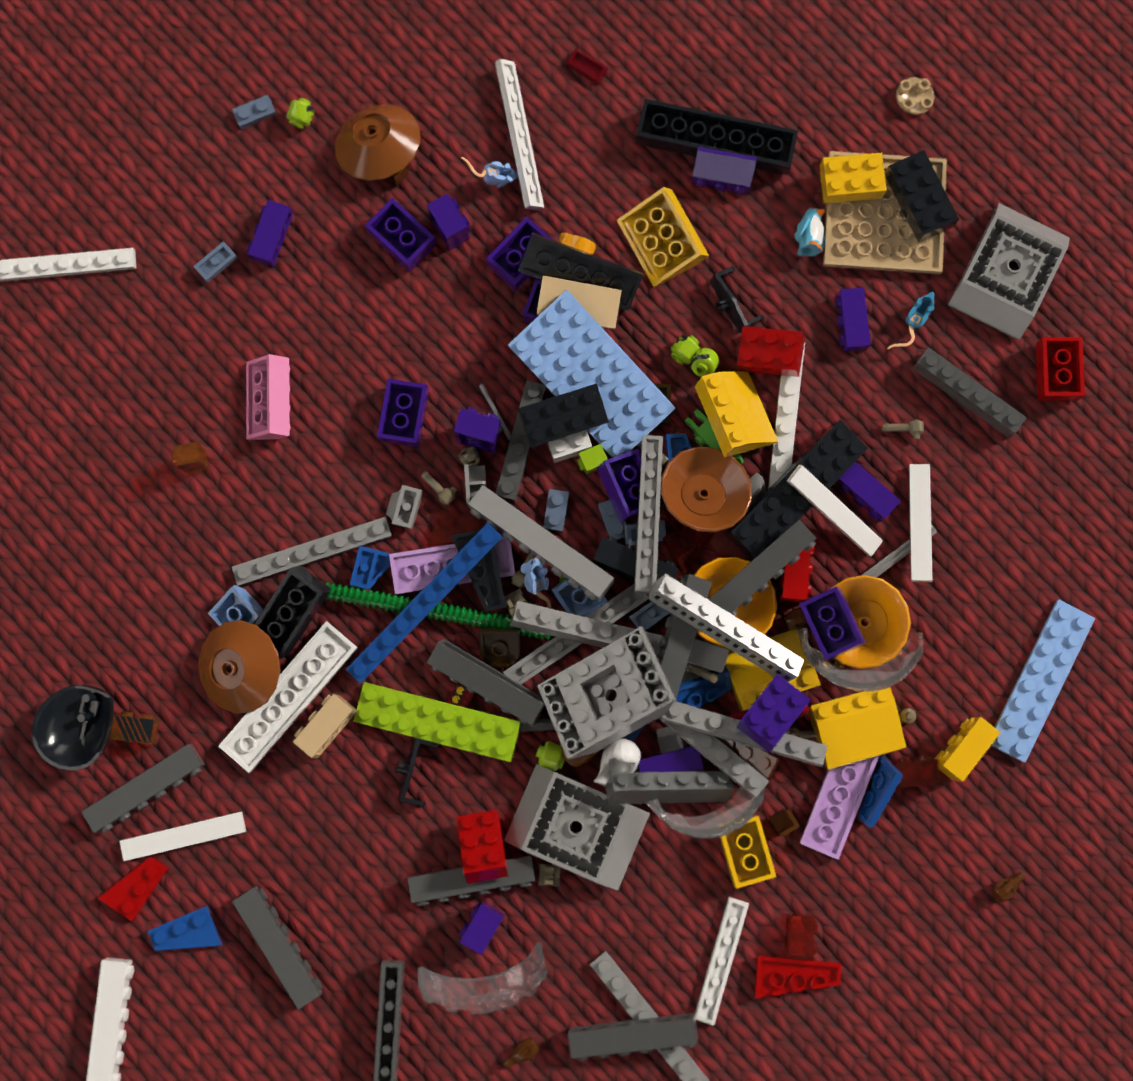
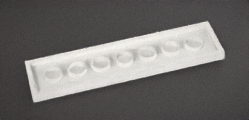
M326 621L279 675L277 689L269 701L254 712H248L218 747L248 773H251L358 647Z

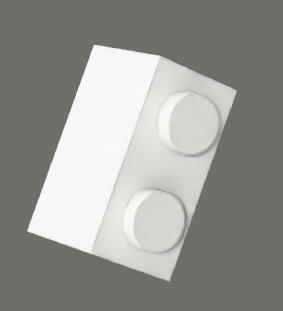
M587 430L548 442L554 463L578 456L580 452L592 448Z

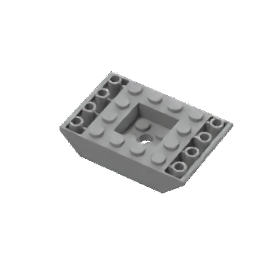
M999 203L948 306L1020 340L1034 318L1068 249L1070 237ZM1009 262H1016L1019 269L1016 271L1010 269Z
M643 627L637 628L537 685L567 759L592 754L666 714L676 701ZM616 691V699L610 702L608 698L610 692Z
M536 764L504 841L591 881L618 890L650 813L630 804H608L607 794ZM573 821L581 823L582 830L580 833H573L570 830V825Z

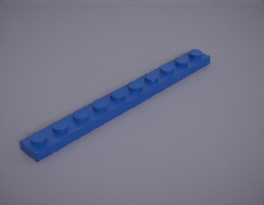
M487 523L346 670L361 684L499 542L502 536Z

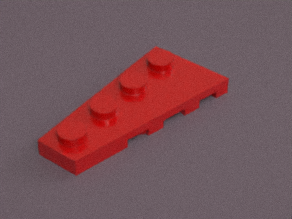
M757 955L754 998L758 999L766 996L840 985L841 963Z

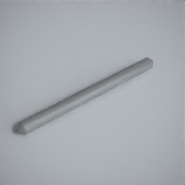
M480 384L479 387L494 415H497V419H500L502 430L510 441L511 434L485 386Z

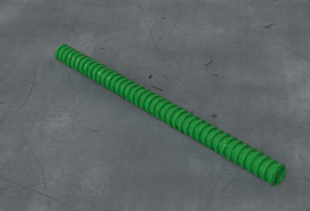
M326 582V585L331 588L330 593L326 597L329 601L348 602L349 605L354 603L355 606L360 604L361 607L366 605L367 608L372 606L373 609L391 610L393 613L397 611L399 614L413 601L410 597L404 598L402 595L400 597L396 594L392 596L391 593L385 595V592L379 594V591L374 593L373 590H369L368 592L366 589H354L352 586L348 588L347 585L342 587L341 584L336 586L335 583L330 585L329 582ZM439 603L427 615L429 619H441L443 622L447 620L448 623L453 621L454 624L460 622V625L465 623L466 626L471 624L472 627L518 628L510 626L512 617H509V615H497L496 612L491 614L490 611L484 613V610L479 612L478 609L473 611L472 608L468 610L466 607L447 606L446 603L444 605ZM518 628L521 629L522 636L526 634L528 637H541L542 640L547 638L548 641L552 638L551 635Z

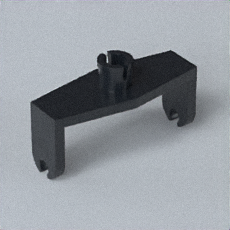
M732 266L714 274L709 281L719 299L715 303L716 308L721 307L718 309V312L723 313L725 311L739 332H742L743 326L752 327L763 321L764 317L759 315L746 321L734 295L722 280L734 273L736 269Z
M413 737L407 761L398 760L396 765L402 768L395 767V773L403 774L397 799L425 807L426 802L405 796L413 773L419 743L441 748V744Z

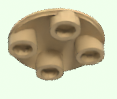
M920 78L903 80L896 91V99L899 106L910 114H922L928 111L934 102V92L930 86V81Z

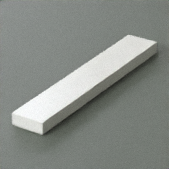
M910 464L911 582H932L930 464Z
M803 465L797 466L787 481L866 555L872 556L883 540Z
M237 812L121 840L120 846L123 861L246 832L243 813Z
M728 897L695 1010V1020L714 1026L749 906L748 902Z

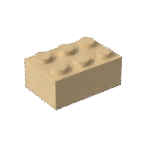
M328 695L321 703L323 707L320 711H314L308 718L309 724L305 728L301 727L294 735L296 739L293 743L311 758H319L356 714L357 710L340 695Z

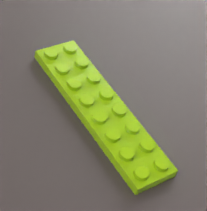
M366 682L363 684L353 721L508 762L512 761L521 726L520 721Z

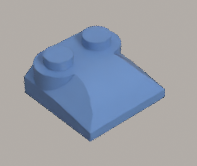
M567 578L559 582L552 589L567 613L586 617L608 602L605 596L600 602L597 599H594V601L589 599L584 594L585 591L583 589L572 587L567 582L569 580Z
M234 585L208 614L219 626L225 622L238 620L255 624L263 609L245 589Z

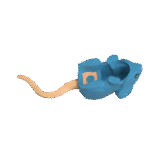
M934 292L918 298L917 303L913 305L914 307L906 317L905 321L909 325L911 340L908 343L890 345L887 350L892 347H907L914 342L915 335L913 329H920L927 321L931 311L934 310Z

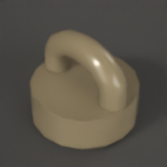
M468 447L458 455L463 464L477 466L480 463L476 447Z

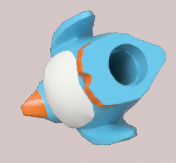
M810 207L798 223L797 231L795 232V239L799 243L797 255L815 256L823 251L825 236L821 217L825 212L824 209Z

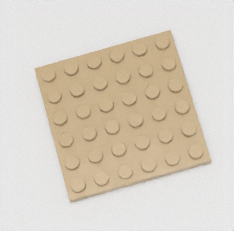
M830 151L829 157L859 155L867 153ZM882 155L884 173L889 165L909 156ZM929 158L946 192L947 159ZM886 177L887 191L882 199L826 203L823 266L930 274L942 273L944 232L918 243Z

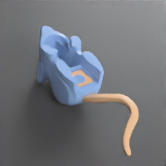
M461 157L467 163L472 173L477 177H484V181L488 185L498 184L497 187L500 188L519 177L518 172L512 169L510 164L507 163L502 166L501 162L496 161L484 166L482 173L479 174L466 158Z
M533 558L521 565V572L525 574V587L532 594L545 600L547 608H551L550 600L540 592L541 590L548 589L549 580L545 577L548 570L543 567V564L537 558Z

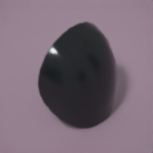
M88 685L65 687L50 696L40 706L32 723V739L35 749L40 756L50 765L63 770H81L90 766L104 752L110 739L114 716L112 696L103 689Z

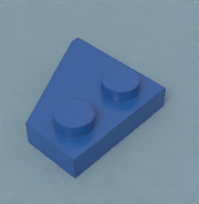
M359 546L349 585L369 590L391 565L389 557L391 553Z

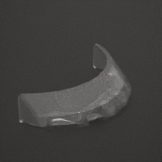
M807 628L797 631L802 649L812 666L830 682L852 691L860 692L864 690L872 692L895 685L908 676L923 654V633H916L911 635L906 646L895 658L880 667L866 670L845 669L824 660L821 651L810 647Z
M740 786L725 805L701 816L686 817L665 812L657 798L648 801L646 804L663 822L676 831L698 838H714L730 834L733 830L744 826L753 817L759 805L762 804L766 786L756 798Z
M537 942L532 952L511 969L486 977L454 978L434 973L424 967H418V988L426 1002L430 1004L434 1002L445 1006L446 1010L451 1012H457L459 1009L469 1010L470 1014H483L513 1007L519 1004V1000L525 996L531 997L542 980L546 979L547 969L542 944Z

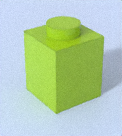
M599 444L580 452L577 463L580 470H585L587 475L596 471V468L603 461L608 460L602 445Z

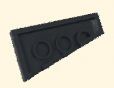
M480 530L450 535L458 553ZM494 546L468 573L485 611L506 608Z

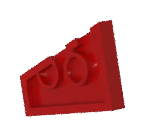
M152 856L98 899L128 920L134 921L169 867Z

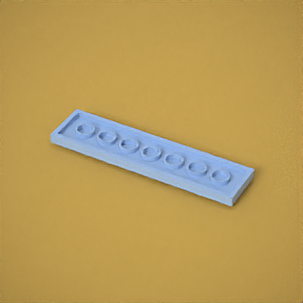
M1059 599L1056 600L994 727L1001 733L992 743V747L1023 763L1026 762L1095 620L1094 617Z

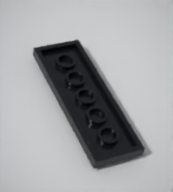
M533 232L518 267L519 272L541 280L543 276L622 290L619 308L629 311L643 278L642 272Z

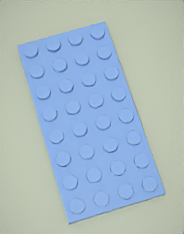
M565 290L508 344L511 350L554 396L597 383L609 423L587 429V431L612 458L630 452L642 440L643 435H648L675 409L673 404L568 290Z

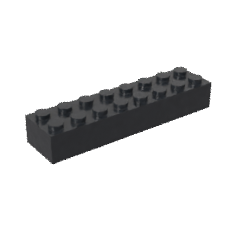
M644 99L635 144L695 157L698 147L757 157L755 169L788 176L798 130Z
M841 420L832 423L725 535L750 561H753L795 522L800 520L813 506L787 481L798 465H803L829 490L868 448Z

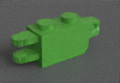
M696 409L694 414L703 424L698 427L692 419L687 418L685 420V423L694 432L695 441L701 447L705 446L721 450L708 418ZM740 454L732 455L741 465L743 464L744 460Z

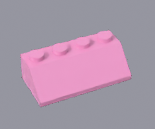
M268 354L246 362V440L281 439L290 436L289 358Z

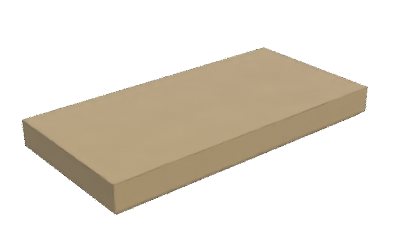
M548 276L542 277L536 316H539L565 290H568L602 328L615 330L622 290Z

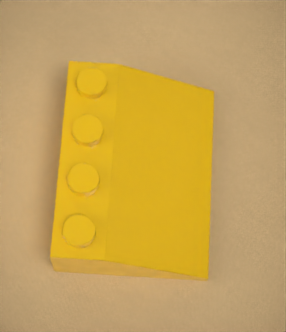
M661 188L616 220L653 287L685 272L709 257L672 189Z
M716 372L700 378L695 385V389L724 458L778 443L749 372Z
M798 629L770 637L773 641L804 659L798 677L789 681L791 685L800 692L821 685ZM729 651L725 668L730 671L732 689L741 712L752 707L774 679V676L734 651Z
M889 684L815 704L808 711L818 743L827 745L824 759L827 770L906 749L896 702Z

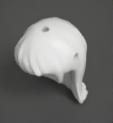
M619 739L606 746L601 758L600 771L594 782L605 787L610 773L634 772L640 761L641 754L639 748L627 739Z

